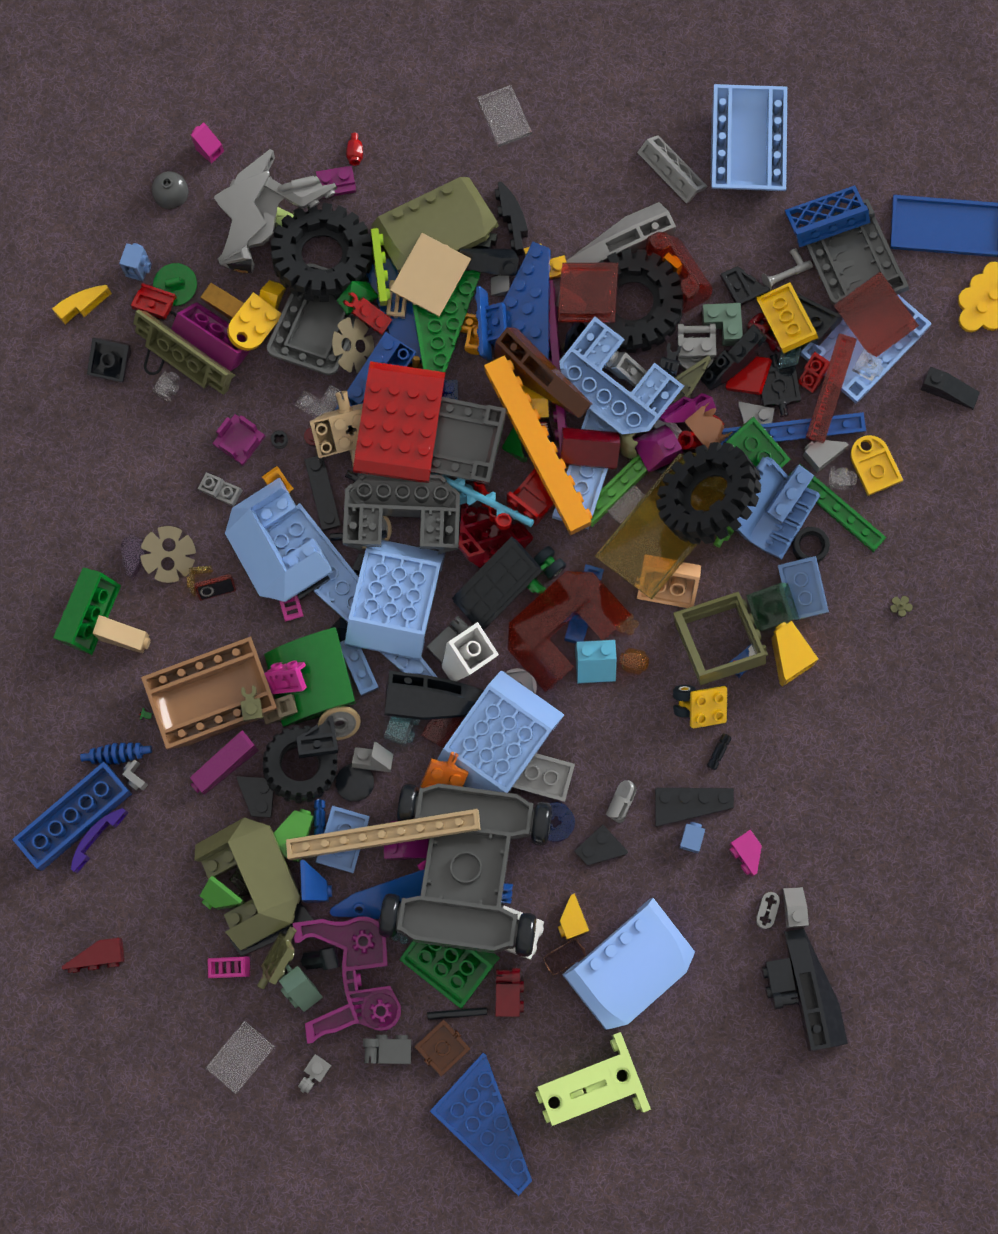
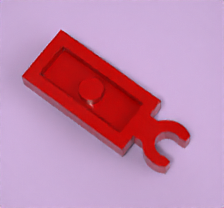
M349 292L348 295L352 297V302L349 303L344 300L343 304L347 307H353L354 309L351 312L353 315L382 335L393 319L364 297L358 300L355 293Z

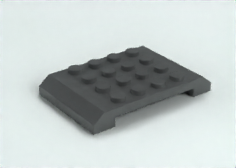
M442 397L431 473L490 484L507 409Z

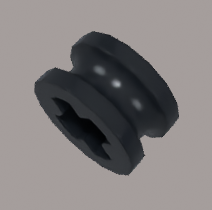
M280 430L275 431L271 435L272 445L277 449L285 448L288 444L286 433ZM278 436V437L281 438V437L283 436V437H284V438H283V441H284V442H283V443H280V442L275 443V442H276V437Z

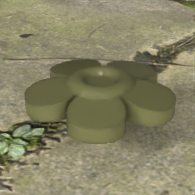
M903 596L901 601L898 597H894L892 599L894 605L890 607L892 613L898 612V616L904 617L906 612L912 611L913 606L908 604L909 598Z

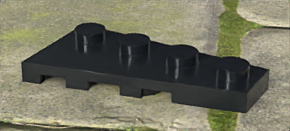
M655 788V827L734 808V788Z

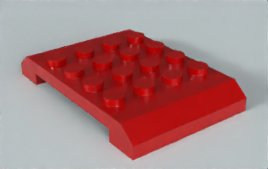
M370 361L353 472L429 483L446 372Z

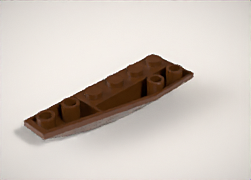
M507 327L496 340L493 357L498 359L505 355L507 360H511L515 368L513 372L516 377H520L524 386L578 418H581L592 405L517 328Z

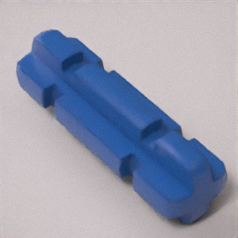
M318 799L314 801V808L316 809L314 811V826L316 827L314 835L324 834L325 801Z

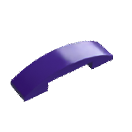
M122 808L104 816L85 834L72 860L71 870L78 873L90 858L85 852L106 827L111 824L116 828L127 816L128 812Z

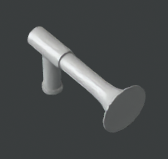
M797 248L792 249L790 254L797 266L774 276H767L763 273L762 282L771 291L775 283L813 268L812 262L810 260L803 262Z

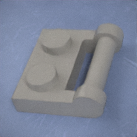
M715 323L703 326L677 325L678 346H682L678 358H705L708 355L711 358H716ZM684 333H709V337L684 338Z

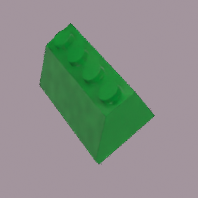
M83 567L53 638L67 646L93 655L98 643V638L93 634L98 616L108 618L121 585L101 572Z

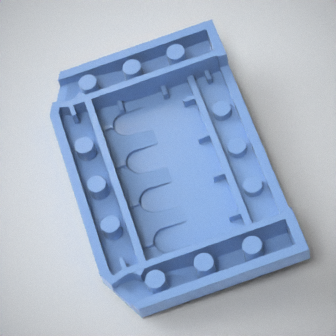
M654 898L646 901L636 910L637 913L584 959L576 962L562 974L606 1030L627 1025L687 973L695 951Z

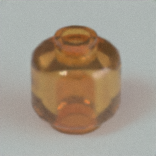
M628 648L625 653H621L619 664H622L623 671L640 675L643 671L647 670L649 657L643 650Z

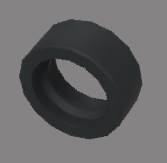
M817 527L803 528L793 540V554L798 560L811 557L801 551L800 541L807 535H814L822 543V550L816 555L817 563H819L829 552V538L823 530Z

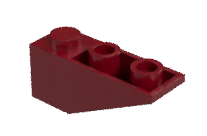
M122 938L97 941L64 964L62 970H68V973L80 972V968L86 967L88 971L99 970L101 965H107V968L119 967V963L124 962Z

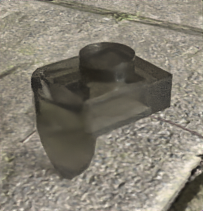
M238 868L229 880L241 891L237 896L245 897L250 895Z

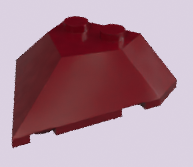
M467 503L461 504L458 548L470 562L479 568L510 537L513 536L523 548L533 540V536L523 525L519 523L511 524L509 529L500 530L497 528L496 523L489 520L488 510L480 507L476 509L468 506Z

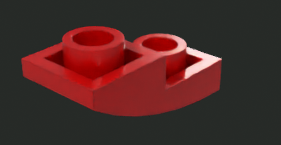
M814 352L804 367L805 371L798 380V383L810 392H815L829 367L830 361Z

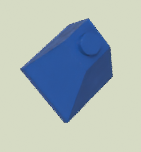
M300 860L302 901L305 903L329 902V897H332V885H328V881L305 860Z

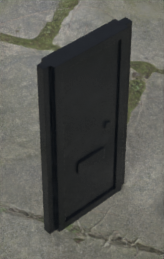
M512 536L452 597L453 602L473 624L478 622L484 631L543 570Z

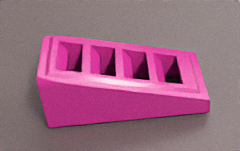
M298 595L286 602L279 601L285 622L304 617ZM296 602V605L285 608L284 604ZM298 609L297 613L287 615L286 611Z
M250 957L208 958V978L250 977ZM232 961H234L235 973H232ZM215 962L219 964V974H215ZM224 962H226V974H224Z

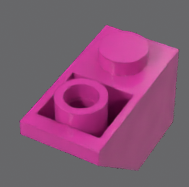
M204 122L194 128L191 138L195 149L212 164L224 152L222 143Z
M749 830L731 842L729 850L735 859L739 858L742 862L741 868L746 875L750 874L753 877L758 871L762 845L753 832Z

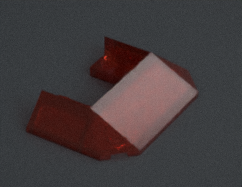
M564 572L509 622L508 651L534 677L535 681L545 692L551 689L574 668L573 664L549 639L574 615L578 613L601 640H605L631 616L629 611L593 572Z

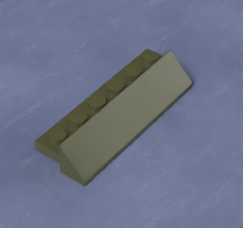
M136 311L133 324L136 325L135 332L146 339L145 347L201 387L206 388L210 385L223 395L228 391L231 379L236 376L148 312Z

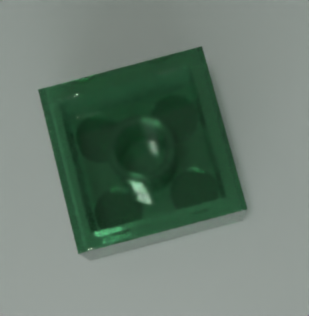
M779 583L746 595L756 628L759 632L774 629L783 622L789 623L800 620L788 583Z

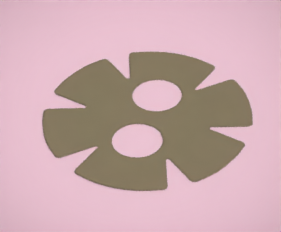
M346 318L337 325L342 335L336 331L333 333L334 356L343 354L338 361L343 369L351 373L354 363L356 373H359L367 361L364 356L369 358L374 350V341L372 335L364 337L368 327L361 320L355 318L354 327H352L351 319ZM344 338H348L351 342V349L349 351H344L341 343ZM359 339L365 343V350L362 353L358 352L355 346Z
M172 526L159 527L160 539L153 532H150L145 537L141 549L151 553L141 555V562L148 574L158 568L154 577L156 580L166 583L179 581L177 570L184 577L190 573L195 560L185 555L195 554L196 549L189 535L178 541L182 533L181 529ZM171 538L175 541L176 546L173 551L168 552L163 549L162 543L165 539ZM165 557H170L174 561V567L169 571L164 570L161 566V561Z

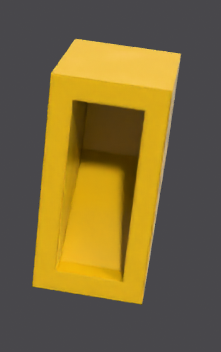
M575 893L570 896L560 919V926H557L561 937H566V940L589 932Z

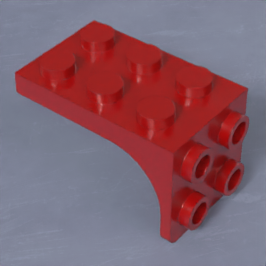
M535 468L513 493L509 491L507 494V507L515 511L518 510L519 513L533 519V525L535 526L539 524L554 506Z

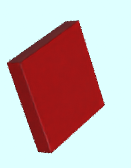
M756 356L744 369L727 381L725 388L728 391L761 395L772 360Z

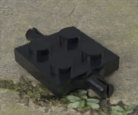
M773 354L770 355L772 366H770L761 394L762 403L765 407H779L780 417L788 416L786 405L801 401L795 364L781 367L778 355Z

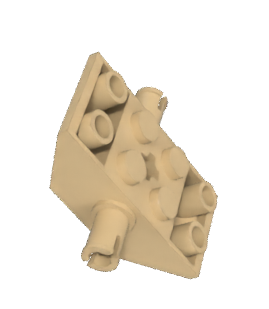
M341 391L342 396L340 392L335 394L339 406L338 410L324 413L309 422L318 458L350 451L352 466H354L363 403L350 406L348 392ZM351 425L353 429L348 432V426Z

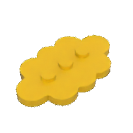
M998 262L988 263L983 269L982 274L975 275L970 281L969 288L962 290L958 296V304L963 310L958 322L959 326L966 332H976L981 327L990 331L998 330Z

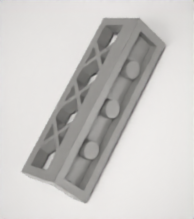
M659 135L647 139L637 152L686 204L691 202L697 193L707 188V185Z

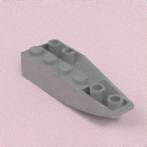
M658 202L625 216L566 260L567 265L575 278L595 269V265L600 260L608 261L607 256L616 252L617 256L622 255V250L631 249L633 253L637 249H643L675 235L676 225L669 211Z

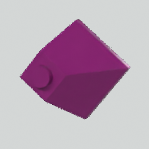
M666 424L633 439L638 442L635 449L648 473L683 456L680 443Z
M429 838L384 845V859L408 860L427 858Z

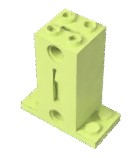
M621 1032L612 1035L613 1040H610L613 1051H618L619 1055L537 1087L539 1091H536L535 1094L539 1104L543 1103L546 1110L542 1112L546 1123L551 1122L552 1126L632 1094L635 1095L632 1100L636 1110L640 1109L641 1112L651 1110ZM619 1070L626 1072L627 1077L623 1082L617 1079L616 1075ZM555 1096L559 1099L560 1103L557 1108L549 1106L548 1101L551 1097Z

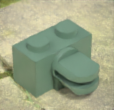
M289 964L286 965L285 968L289 973L287 975L284 973L283 977L279 980L283 986L281 992L290 1000L295 1008L299 1006L305 1012L323 996L299 966L292 969Z

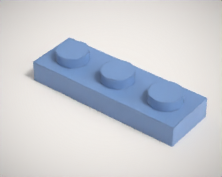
M797 465L766 510V513L780 523H783L814 475L801 465Z
M345 640L340 642L343 656L361 696L379 689L362 649L345 645Z

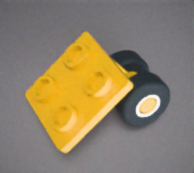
M678 685L674 687L673 697L679 701V705L673 706L674 714L678 717H690L691 728L727 722L726 686L697 691L691 685Z

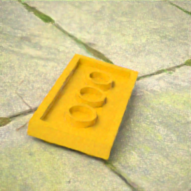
M790 282L756 297L783 354L818 338L817 332Z

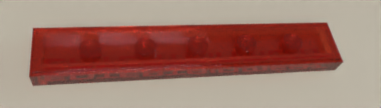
M838 334L806 435L808 439L823 444L825 442L857 341L856 338Z

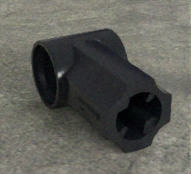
M332 946L303 953L301 958L302 966L306 970L318 968L328 970L340 967L337 947Z

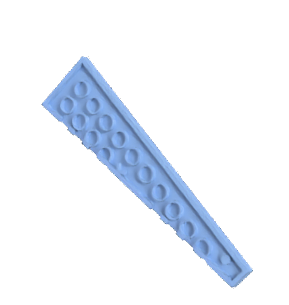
M299 503L296 511L266 530L282 558L313 538L317 541L333 572L328 575L330 580L313 592L348 623L359 577ZM380 652L401 672L437 677L422 657L421 660Z

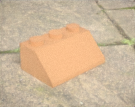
M645 555L637 599L683 608L693 607L700 580L701 565Z

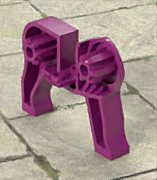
M356 917L344 922L319 919L293 923V928L297 930L294 935L295 943H302L308 938H317L344 950L342 975L348 1004L305 1023L307 1044L314 1043L325 1034L338 1032L353 1024H362L378 1031L388 1030L395 1026L401 1015V1005L391 986L364 990L358 989V986H362L361 974H357L356 970L388 966L386 937L381 936L379 933V922L370 917Z

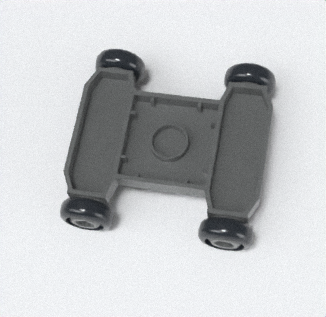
M439 783L420 789L413 784L403 785L398 802L397 822L478 809L481 830L430 838L421 896L407 899L402 898L401 901L399 895L386 894L380 911V935L391 938L398 932L416 943L487 953H497L506 949H514L515 947V952L518 956H530L533 951L537 918L532 913H522L518 920V914H513L501 907L511 840L524 837L529 838L531 836V841L535 845L542 846L547 844L552 806L549 803L539 802L536 804L535 809H533L534 803H529L517 794Z

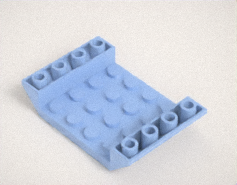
M381 540V547H366L348 619L345 645L421 660L425 643V632L445 553L438 554L439 551L420 549V547Z
M501 670L485 688L449 739L437 760L448 761L451 752L457 753L459 756L455 765L468 771L464 787L509 793L551 731H554L564 714Z

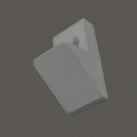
M374 742L373 749L355 747L352 767L391 772L393 754L377 742Z

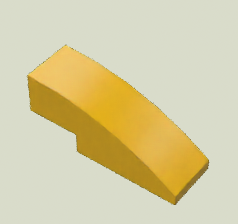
M107 285L92 287L69 296L53 307L52 310L66 325L78 313L83 317L87 316L112 293Z

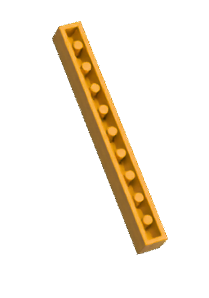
M504 355L485 364L484 371L503 408L507 409L506 413L570 535L591 526L592 514L588 508H584L582 504L584 500L581 493H576L573 487L575 482L572 476L566 474L564 470L566 465L563 459L558 458L556 454L558 450L554 442L550 443L547 437L549 436L545 425L541 426L539 422L541 418L538 411L532 409L530 405L532 400L527 392L524 393L521 388L523 383L520 377H516L513 372L515 370L511 360H507Z

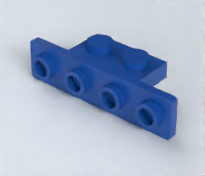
M481 286L476 287L475 294L477 303L476 318L478 320L477 335L479 337L478 352L481 357L491 361V343H495L507 328L506 305L503 302L489 305L488 292Z

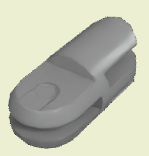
M624 780L618 785L606 812V815L617 823L624 822L635 797L637 789L634 783Z

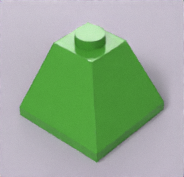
M213 876L209 878L200 894V897L204 899L201 903L210 910L212 907L217 910L234 908L246 903Z

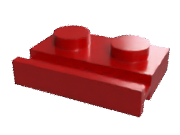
M142 283L131 307L134 310H142L152 316L166 320L177 297L173 293Z

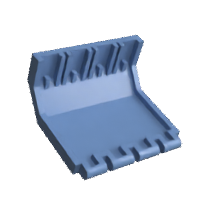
M766 456V458L762 457L756 467L761 477L758 480L761 483V493H756L759 497L756 507L747 506L753 513L747 520L741 517L737 519L742 526L736 531L744 539L764 552L782 560L819 499L820 494L806 487L783 523H780L766 513V510L789 476L772 458Z

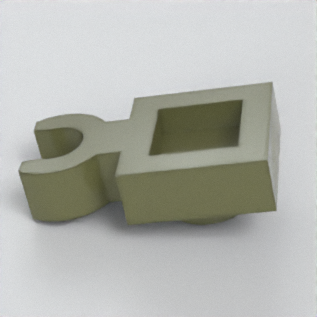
M252 686L251 694H246L245 688L242 687L241 693L246 698V701H241L243 721L263 719L261 699H255L257 694L256 687Z

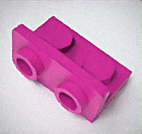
M291 661L287 664L278 662L271 665V668L264 674L272 694L305 690L307 687L301 673V669L306 666L305 662Z

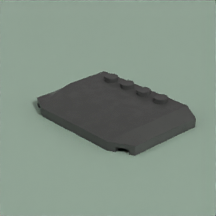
M868 199L863 200V203L868 208L870 223L806 245L831 303L846 315L909 290L907 281L896 263ZM853 205L850 210L858 208V206ZM835 212V213L833 214V216L838 215V214H841V213H840V212ZM819 218V219H817L815 222H818V221H821V220H824V219Z

